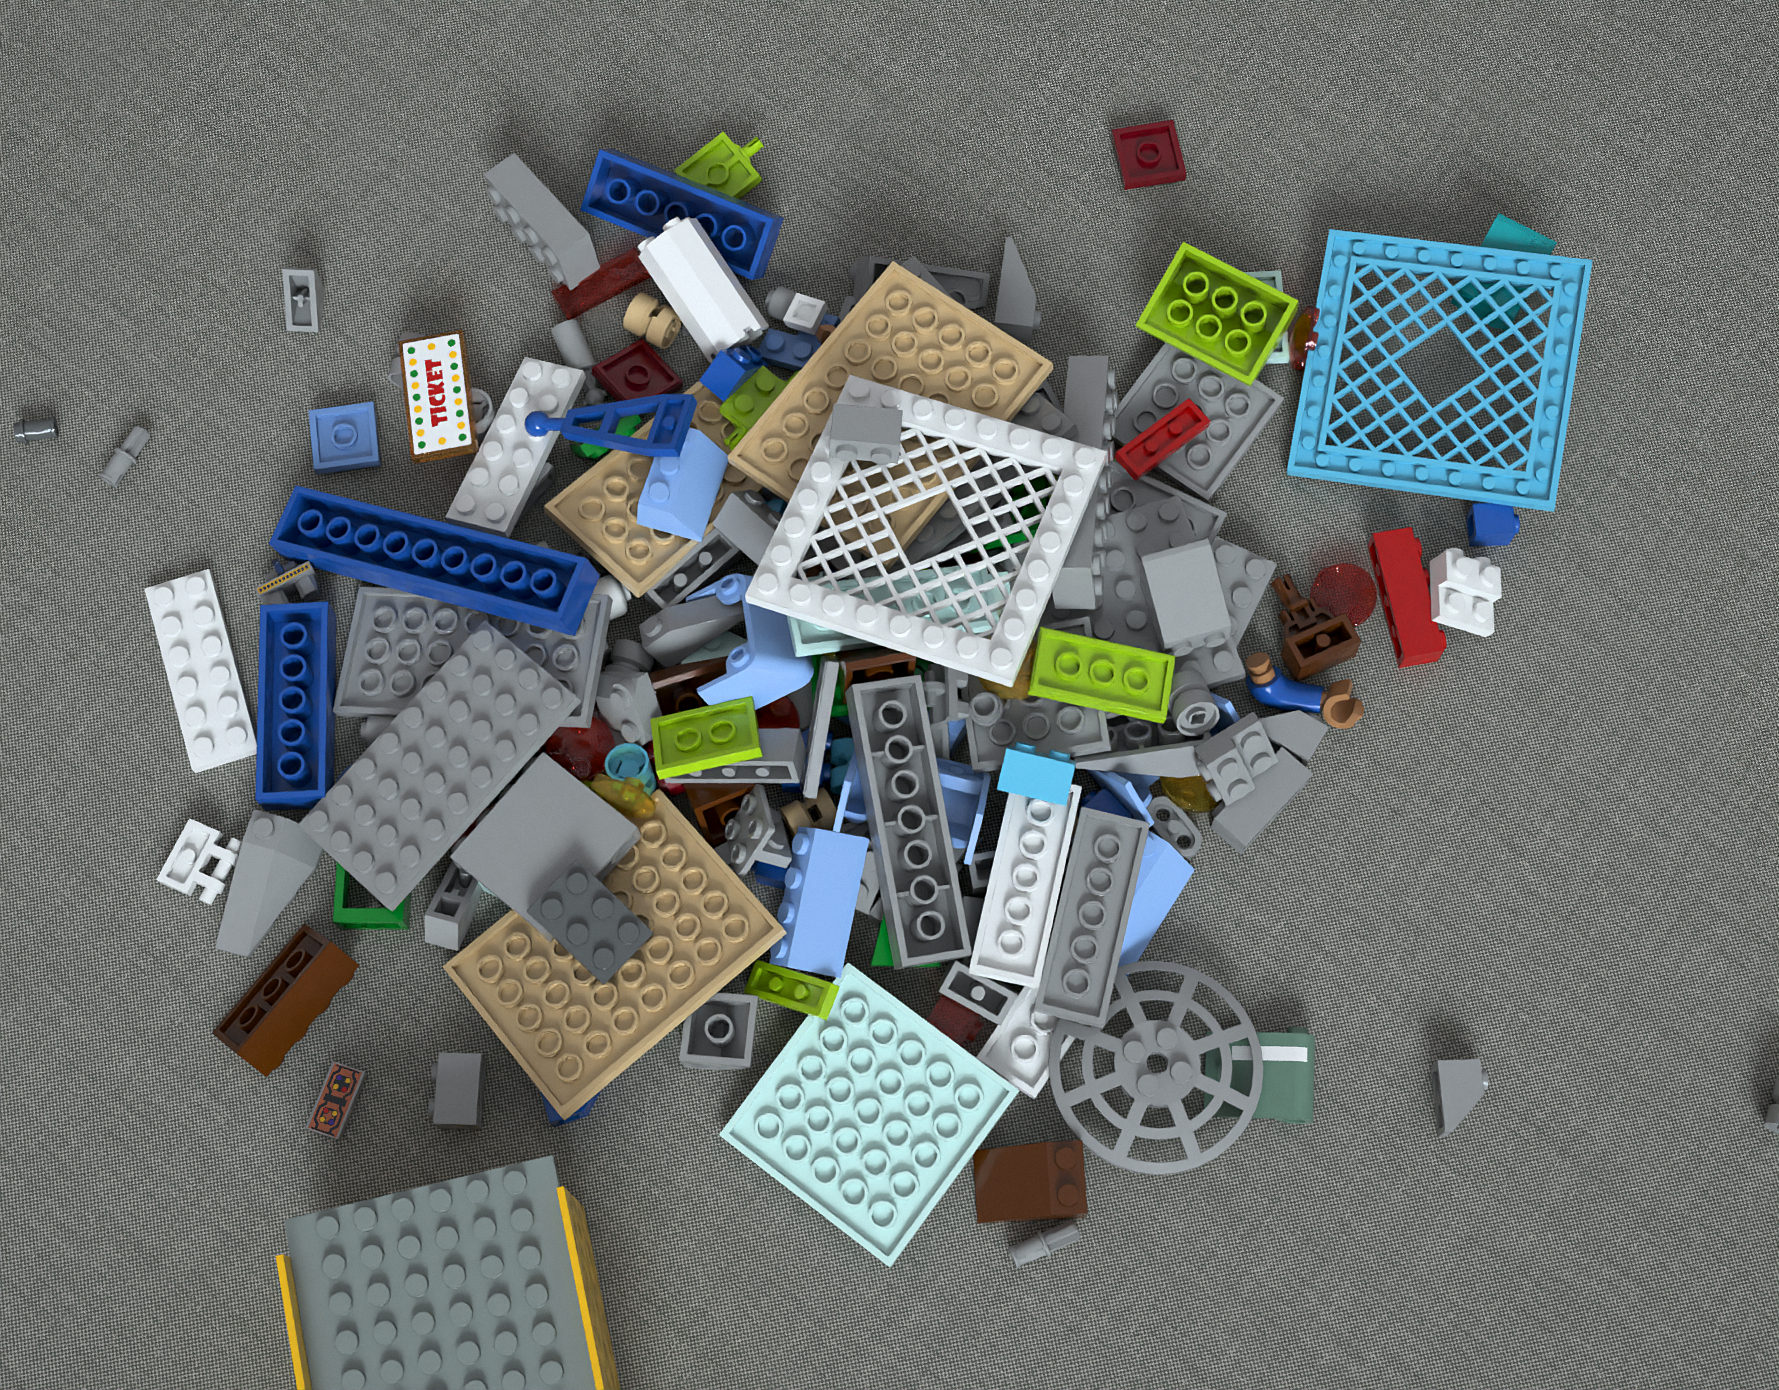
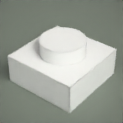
M796 293L783 321L787 327L815 335L828 309L825 301Z

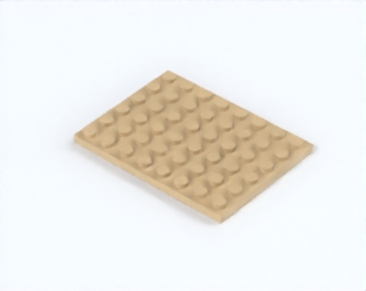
M892 261L727 458L730 464L789 503L833 411V404L837 403L849 375L1011 422L1051 373L1053 363ZM901 428V433L907 431L906 429ZM923 435L928 444L939 440ZM917 436L900 441L905 453L922 447ZM955 444L960 454L972 450ZM948 445L932 451L938 463L954 457ZM926 454L910 460L915 471L932 466ZM980 455L964 461L969 471L980 460ZM856 460L861 471L877 465L872 461ZM850 462L842 478L855 473ZM904 463L888 468L893 480L910 474ZM959 464L942 470L948 481L964 476ZM882 471L865 477L871 489L887 483ZM936 472L920 478L925 490L942 484ZM859 480L842 486L848 498L865 492ZM914 481L897 487L903 499L920 493ZM837 489L829 506L843 501ZM892 490L875 496L880 508L897 502ZM946 491L885 515L903 552L949 498ZM869 499L852 505L858 517L875 511ZM847 508L830 514L835 526L852 520ZM823 517L820 525L826 529H829V526L825 518ZM879 517L862 524L868 536L885 530ZM857 527L839 533L842 540L848 544L862 539ZM889 536L872 543L878 555L895 549ZM866 546L856 549L868 558H872ZM899 556L882 562L884 568L889 571L899 559Z
M657 789L625 816V818L638 827L641 838L602 881V884L653 932V935L604 986L554 938L550 942L538 933L536 928L514 910H510L442 966L564 1120L569 1118L787 934L778 921L660 789Z

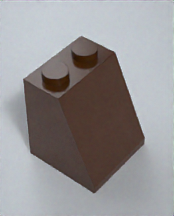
M681 783L703 838L713 849L727 842L725 827L728 821L733 819L738 810H740L745 795L750 794L755 785L759 783Z

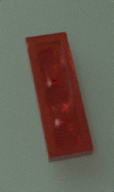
M635 247L600 265L598 270L579 282L578 286L571 291L565 284L551 291L553 299L567 320L585 313L652 277L638 256L640 254Z

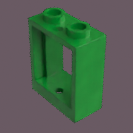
M337 862L333 923L340 930H409L411 892L393 912L388 908H347L350 873Z

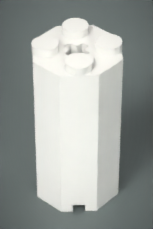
M676 217L662 227L664 232L657 238L654 236L649 237L638 245V249L641 252L638 256L710 364L720 350L740 345H749L763 334L761 330H766L769 327L697 218L687 217L680 220L679 217Z

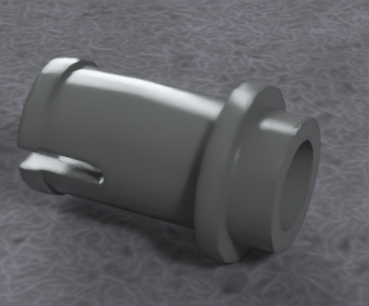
M55 417L26 421L23 418L13 425L16 441L23 442L25 445L29 444L32 440L59 437L58 424Z

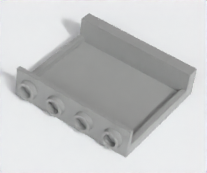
M542 752L538 758L534 757L527 762L522 770L523 775L515 784L511 783L503 789L499 796L500 801L492 810L488 809L479 816L476 821V828L468 837L463 836L456 842L450 858L459 869L462 868L536 928L538 933L550 942L553 937L526 910L576 859L602 883L641 838V834L636 825Z

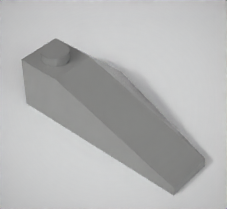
M858 255L854 284L856 303L859 302L892 261L898 265L905 261ZM922 264L947 293L964 307L973 309L986 306L990 281L989 273Z
M1169 709L1167 710L1164 724L1128 716L1126 723L1116 727L1108 726L1111 751L1073 757V760L1077 761L1075 767L1078 769L1175 778L1196 776L1201 774L1195 766L1200 760L1194 748L1210 739L1211 734L1210 731L1197 736H1187L1181 733Z
M253 810L241 843L215 945L217 950L250 958L275 925L274 921L287 904L290 905L293 902L297 891L307 878L310 879L317 870L324 849L298 826L299 823L285 817Z

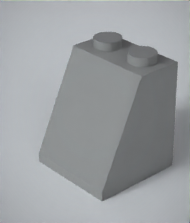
M1208 538L1141 556L1140 586L1162 653L1173 654L1179 657L1190 653L1194 648L1205 645L1208 648H1212L1230 639L1231 622Z

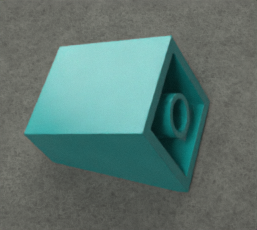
M1498 213L1480 247L1551 255L1557 242ZM1471 282L1457 291L1466 303L1480 295ZM1480 283L1485 290L1489 289L1494 285ZM1504 286L1490 295L1499 307L1513 299ZM1513 287V288L1517 291L1518 294H1520V293H1522L1523 291H1525L1526 289H1528V288ZM1452 298L1450 303L1460 309L1461 306ZM1485 299L1471 308L1477 317L1482 320L1494 312ZM1517 303L1504 312L1512 323L1521 310V306ZM1499 316L1488 323L1489 326L1504 331L1509 329Z

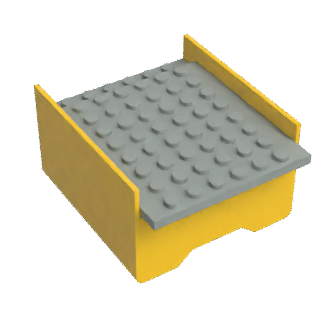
M553 1155L284 1220L290 1257L284 1254L277 1255L276 1262L297 1390H621L584 1206L564 1186H560L556 1161Z

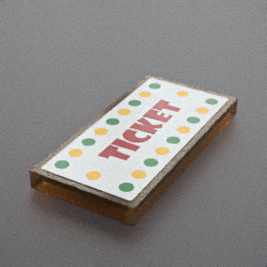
M461 329L398 341L410 454L413 463L417 464L479 452L464 331Z

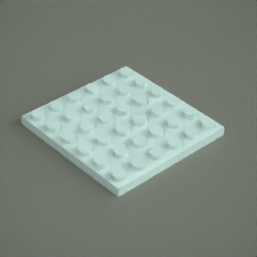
M847 963L842 970L841 978L836 977L833 981V984L840 988L827 1021L811 1015L806 1017L719 1135L883 1263L892 1267L1020 1091L850 963Z

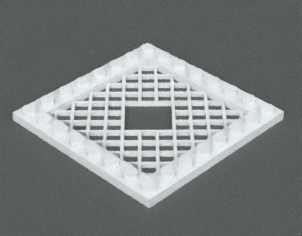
M849 375L836 404L903 410L901 428L907 431L901 433L900 441L917 436L922 446L905 453L900 443L898 464L904 463L910 474L893 480L888 468L898 464H877L861 471L856 460L842 461L838 458H830L832 411L745 594L746 602L1013 687L1107 459V451ZM923 435L939 440L928 444ZM955 444L972 450L960 454ZM948 445L954 457L938 463L932 451ZM926 454L932 466L915 471L910 460ZM987 454L1003 458L1004 460L992 464ZM980 455L986 467L970 473L964 461ZM850 462L855 473L842 478ZM959 464L964 476L948 481L942 470ZM1020 464L1036 468V470L1025 474ZM1013 465L1019 477L1002 482L997 470ZM882 471L887 483L871 489L865 477ZM936 472L942 484L925 490L920 478ZM991 474L996 486L980 491L975 479ZM1053 474L1060 476L1058 481H1056ZM1046 475L1051 487L1035 492L1029 480ZM859 480L865 492L848 498L842 486ZM914 481L920 493L903 499L897 487ZM968 482L974 494L958 500L952 488ZM1023 483L1029 495L1013 501L1007 489ZM837 489L843 501L829 506ZM892 490L897 502L880 508L875 496ZM946 491L973 541L910 565L885 515ZM1001 492L1007 504L990 510L984 498ZM1052 495L1045 510L1040 499ZM869 499L875 511L858 517L852 505ZM979 501L985 513L968 519L962 507ZM1034 502L1040 514L1023 520L1017 508ZM847 508L852 520L835 526L830 514ZM1011 511L1017 523L1001 529L995 517ZM824 517L829 529L816 534ZM879 517L885 530L868 536L862 524ZM989 520L995 532L978 538L972 526ZM1040 523L1033 538L1028 527ZM857 527L862 539L845 545L839 533ZM1022 530L1028 542L1011 548L1005 536ZM834 535L839 548L822 554L817 542ZM889 536L895 549L878 555L872 543ZM999 539L1005 552L989 558L983 545ZM811 545L817 557L803 562ZM866 546L872 558L855 564L849 552ZM977 548L983 560L966 567L960 554ZM1028 551L1021 566L1016 555ZM844 555L849 567L832 573L826 561ZM899 556L905 568L887 574L882 562ZM954 557L960 570L944 576L937 563ZM1010 558L1016 571L999 577L993 564ZM821 564L826 576L809 582L803 570ZM876 565L882 577L865 584L859 571ZM932 566L937 579L921 585L915 572ZM987 567L994 580L977 586L971 573ZM797 573L799 574L801 580L795 578ZM853 574L859 586L842 593L836 580ZM909 575L915 588L898 594L892 581ZM964 576L971 589L954 595L948 582ZM1016 579L1009 595L1004 584ZM830 583L833 590L822 586ZM886 584L892 597L875 603L869 590ZM942 585L948 598L931 605L925 592ZM998 587L1004 600L987 606L981 593ZM863 593L864 596H865V598H866V600H863V599H860V598H857V597H854V596H857V595ZM919 594L925 607L908 614L902 601ZM975 596L981 609L964 615L958 602ZM896 604L899 611L888 607ZM952 605L958 618L941 624L935 611ZM1004 608L997 624L992 612ZM929 614L930 617H931V619H932V621H929V620H926V619H923V618H920V617H923V616ZM986 616L992 629L975 635L968 622ZM963 625L966 632L954 628Z

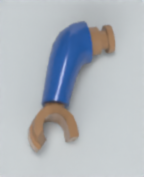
M1265 652L1254 653L1245 661L1246 668L1249 670V675L1246 678L1247 688L1260 704L1290 712L1300 710L1304 713L1321 714L1323 709V717L1326 722L1339 729L1351 728L1357 720L1363 717L1365 709L1362 706L1363 702L1356 697L1350 698L1353 687L1351 679L1334 682L1328 688V692H1325L1324 686L1301 683L1287 678L1282 674L1279 667L1273 666L1270 663V657Z

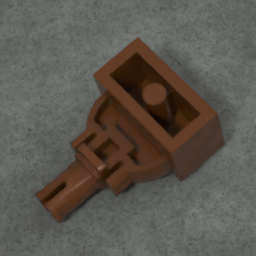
M1290 574L1283 575V581L1278 577L1271 583V587L1275 590L1285 608L1278 615L1283 625V647L1280 656L1294 681L1300 682L1356 656L1361 639L1346 613L1335 617L1329 611L1320 608L1314 598L1307 600V598L1302 597L1294 585Z

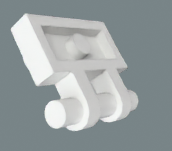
M189 818L156 880L189 896L192 895L197 884L205 888L199 900L212 905L216 895L223 892L226 886L223 882L231 867H236L242 842L231 838L224 849L218 846L223 836L220 831ZM211 857L219 859V862L210 877L203 872Z

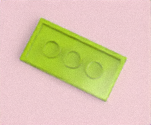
M1040 627L1028 695L1164 724L1167 717L1176 656Z

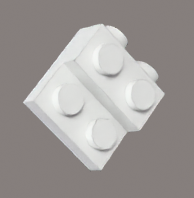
M1458 548L1446 549L1443 553L1430 560L1431 621L1483 637L1494 633L1493 602L1502 597L1500 567L1491 565V560L1487 557H1476L1473 559L1465 557L1463 550Z

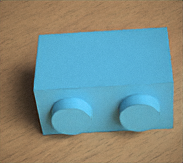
M1016 741L1015 746L1008 745L997 790L1066 806L1077 762L1070 759L1071 754L1050 749L1049 754L1035 751V745Z

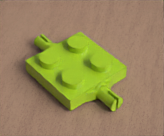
M723 131L674 171L677 175L740 199L763 181L758 172L753 168L750 157L761 148H764V146L755 136V138L741 148L733 143Z
M762 366L720 406L719 412L735 428L724 439L725 445L727 447L730 445V450L737 446L798 374L799 370H796L787 381H783L765 366Z

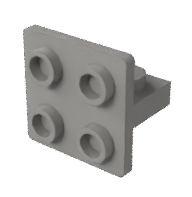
M756 784L750 794L745 795L740 810H738L733 819L728 821L725 827V838L730 850V859L733 863L735 874L739 878L745 877L755 860L787 868L793 859L781 814L769 808L764 786Z

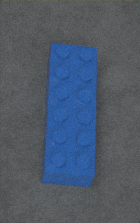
M613 148L599 149L580 208L583 212L647 238L652 236L657 238L664 232L662 227L676 217H679L680 220L687 217L697 218L732 272L751 280L764 278L784 220L782 216Z
M328 601L260 605L255 800L265 811L313 809L322 798L326 797V793L334 786L335 713L333 712L336 685V614Z

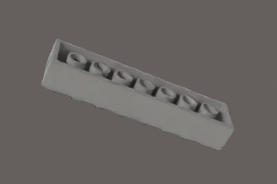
M1109 355L1069 356L1063 414L1076 424L1079 431L1070 441L1107 451V459L1053 587L1055 609H1096L1097 595H1103L1104 577L1100 574L1101 568L1106 566V548L1103 547V541L1108 540V521L1105 520V516L1110 513V494L1105 493H1107L1108 488L1112 487V467H1108L1110 462L1114 461V441L1110 440L1112 436H1116V416H1112V414H1114V411H1118V391H1112V389H1116V369H1110Z
M921 675L853 684L847 689L845 696L894 970L972 955Z

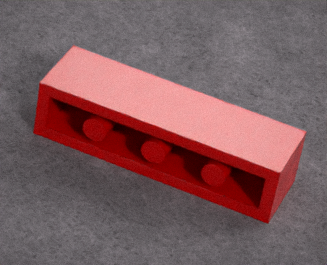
M1412 527L1373 533L1367 548L1398 668L1438 662L1444 649H1446L1447 642L1444 631L1442 629L1439 630L1437 622L1431 621V598L1428 587H1430V576L1427 568H1423L1421 564L1422 546L1420 539L1414 537Z

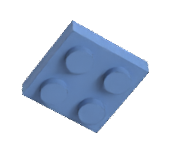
M373 401L308 410L313 469L316 475L382 466L377 413Z

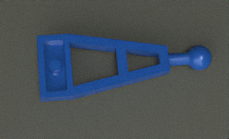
M660 394L569 409L565 418H549L542 411H533L525 418L524 426L528 434L535 437L545 436L549 431H561L565 439L649 457H680L698 402L693 394ZM656 412L647 440L615 434L620 417ZM603 420L599 431L579 427L581 423Z

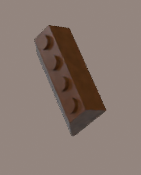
M303 924L212 1034L267 1077L271 1071L277 1069L282 1064L286 1053L291 1047L303 1039L308 1031V1027L315 1018L328 1009L331 999L341 987L346 986L352 980L355 970L360 965L330 940L306 924Z

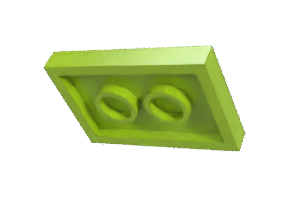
M752 696L650 719L655 766L659 780L763 757L756 709Z

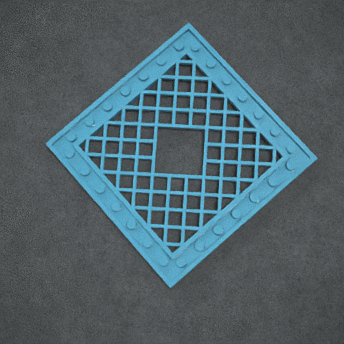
M1329 229L1287 475L1554 512L1593 260ZM1356 268H1363L1356 273ZM1373 270L1381 280V283L1367 291L1359 279ZM1381 271L1396 273L1391 275L1389 278H1386V276ZM1405 274L1414 287L1400 295L1391 283ZM1414 275L1428 277L1423 281L1419 282ZM1438 278L1447 291L1433 299L1424 287ZM1447 279L1461 281L1458 282L1456 285L1452 286ZM1471 282L1480 295L1466 303L1457 291ZM1480 283L1494 285L1489 289L1485 290ZM1355 284L1363 295L1350 304L1353 285ZM1504 286L1513 299L1499 307L1490 295ZM1386 287L1395 300L1381 308L1372 296ZM1513 287L1528 288V289H1526V290L1523 291L1522 293L1518 294L1517 291H1516ZM1537 290L1547 303L1533 312L1523 299ZM1419 291L1428 304L1414 312L1405 300ZM1547 291H1553V296L1551 297ZM1452 295L1461 308L1447 316L1438 304ZM1485 299L1494 312L1480 320L1471 308ZM1367 300L1376 310V313L1362 321L1353 309ZM1518 303L1528 316L1514 325L1504 312ZM1400 304L1409 317L1395 325L1386 313ZM1551 307L1547 329L1537 316ZM1433 308L1442 321L1428 329L1419 317ZM1466 312L1475 325L1461 334L1452 321ZM1349 314L1357 323V326L1345 334ZM1499 316L1509 329L1495 338L1485 325ZM1381 317L1390 330L1376 338L1367 326ZM1414 321L1423 334L1409 343L1400 330ZM1533 321L1542 333L1528 342L1519 329ZM1447 325L1485 373L1432 408L1395 360ZM1480 329L1490 342L1475 351L1466 338ZM1362 330L1371 343L1357 351L1348 339ZM1395 334L1404 347L1390 356L1381 343ZM1514 334L1523 346L1509 355L1500 345V342ZM1546 338L1542 359L1533 346ZM1344 344L1353 356L1340 364ZM1376 347L1385 360L1371 369L1362 356ZM1494 347L1504 360L1489 368L1480 356ZM1528 351L1537 364L1523 373L1514 362V359ZM1357 360L1366 373L1352 382L1343 369ZM1508 364L1518 377L1504 386L1494 373ZM1390 365L1399 378L1385 387L1376 373ZM1541 369L1537 390L1528 377ZM1339 374L1347 386L1335 394ZM1489 377L1499 390L1487 399H1484L1475 386ZM1371 378L1380 391L1366 400L1357 387ZM1404 382L1413 395L1399 404L1389 391ZM1523 382L1532 395L1518 403L1509 390ZM1352 391L1361 404L1347 413L1338 400ZM1471 391L1479 401V404L1465 412L1456 399ZM1385 395L1394 408L1380 417L1370 404ZM1504 395L1513 408L1499 417L1489 404ZM1418 400L1427 413L1413 422L1404 408ZM1536 400L1532 421L1523 408ZM1451 404L1461 417L1446 426L1437 413ZM1334 405L1342 417L1329 425L1332 406ZM1366 408L1375 421L1360 430L1352 417ZM1484 408L1494 421L1480 430L1470 417ZM1518 412L1528 426L1514 435L1504 421ZM1399 413L1408 426L1394 435L1384 422ZM1432 417L1442 430L1427 439L1417 426ZM1465 421L1475 434L1463 443H1460L1451 430ZM1347 422L1356 434L1344 443H1341L1333 433V430ZM1380 426L1389 439L1375 448L1365 435ZM1499 426L1509 439L1494 448L1484 435ZM1413 430L1422 443L1410 452H1407L1398 439ZM1531 431L1529 450L1527 452L1518 439ZM1446 434L1456 448L1441 457L1432 443ZM1327 435L1336 446L1326 445ZM1361 439L1368 450L1348 447ZM1479 439L1489 452L1477 461H1474L1465 448ZM1513 443L1523 457L1509 466L1500 456L1499 452ZM1394 444L1402 455L1381 451ZM1427 448L1435 459L1414 456ZM1460 452L1469 464L1448 460ZM1494 457L1502 468L1481 465ZM1527 462L1525 471L1515 470L1516 468Z

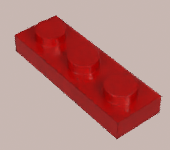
M1188 398L1115 453L1114 458L1137 481L1207 429L1211 421Z

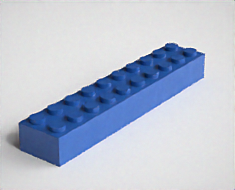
M296 485L269 542V545L286 561H294L298 564L309 561L313 568L572 636H575L600 577L599 573L587 558Z

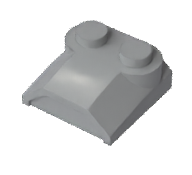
M603 671L600 673L596 702L604 725L622 733L624 739L629 743L643 746L647 742L653 741L650 719L661 717L662 713L648 672Z

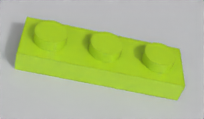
M756 960L744 993L759 996L761 1000L827 1021L840 987L828 981Z

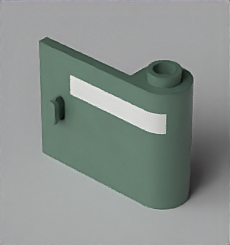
M1302 1027L1287 1028V1033L1256 1032L1262 1052L1263 1081L1257 1108L1252 1118L1276 1119L1279 1122L1290 1124L1313 1123L1315 1036L1308 1034V1029ZM1207 1032L1206 1036L1211 1035L1212 1032ZM1248 1038L1229 1044L1232 1057V1077L1229 1087L1249 1097L1252 1087L1253 1061ZM1219 1048L1206 1052L1205 1076L1219 1082L1222 1065ZM1204 1092V1109L1214 1097ZM1223 1101L1213 1117L1240 1118L1243 1111Z

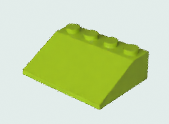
M1183 242L1135 327L1251 387L1296 315L1299 301Z

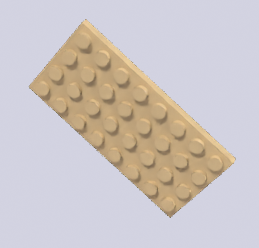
M698 381L683 393L693 394L698 402L690 428L700 430L729 455L732 450L729 449L730 445L728 447L725 445L724 439L735 428L719 412L720 406L724 402ZM654 418L630 437L647 440ZM614 449L544 505V513L639 598L670 571L699 541L637 524L638 502L654 457ZM728 463L703 538L716 528L712 523L731 492L753 490L760 495L763 494V486Z

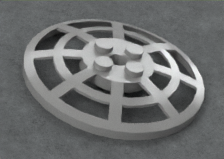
M1162 961L1133 962L1119 966L1114 985L1121 998L1109 1005L1105 1024L1120 1010L1126 1008L1134 1027L1129 1029L1119 1039L1101 1032L1102 1028L1095 1026L1090 1028L1070 1020L1059 1019L1050 1045L1048 1064L1050 1087L1056 1107L1066 1126L1078 1140H1082L1083 1145L1094 1155L1113 1166L1134 1173L1149 1175L1178 1174L1196 1169L1216 1159L1231 1147L1247 1128L1257 1108L1262 1090L1263 1060L1255 1027L1245 1009L1227 989L1213 978L1196 969ZM1159 970L1175 972L1184 975L1185 978L1178 993L1164 990H1144L1134 993L1126 974L1137 971ZM1198 981L1211 988L1227 1002L1239 1018L1240 1025L1222 1030L1211 1013L1192 1000ZM1158 1000L1171 1002L1174 1005L1167 1021H1147L1139 1002ZM1187 1009L1203 1020L1211 1030V1035L1193 1040L1180 1027ZM1065 1034L1085 1041L1081 1061L1085 1084L1066 1093L1062 1086L1060 1072L1061 1045ZM1248 1038L1253 1061L1252 1087L1249 1097L1229 1087L1232 1077V1057L1229 1044ZM1095 1045L1115 1053L1113 1061L1114 1072L1096 1080L1092 1063ZM1219 1048L1222 1065L1219 1082L1200 1074V1054ZM1152 1055H1160L1166 1060L1167 1069L1162 1073H1153L1147 1067V1059ZM1120 1086L1122 1091L1134 1101L1127 1119L1114 1111L1104 1100L1101 1093ZM1194 1087L1214 1096L1201 1113L1191 1120L1188 1119L1182 1100L1189 1095ZM1091 1098L1094 1106L1103 1117L1122 1130L1114 1150L1104 1146L1087 1132L1071 1109L1072 1106ZM1223 1101L1242 1110L1240 1118L1227 1135L1209 1149L1201 1152L1193 1131L1208 1122L1221 1107ZM1147 1107H1168L1175 1126L1152 1128L1141 1126L1140 1123ZM1135 1136L1153 1140L1180 1137L1187 1158L1169 1162H1150L1127 1157V1154Z

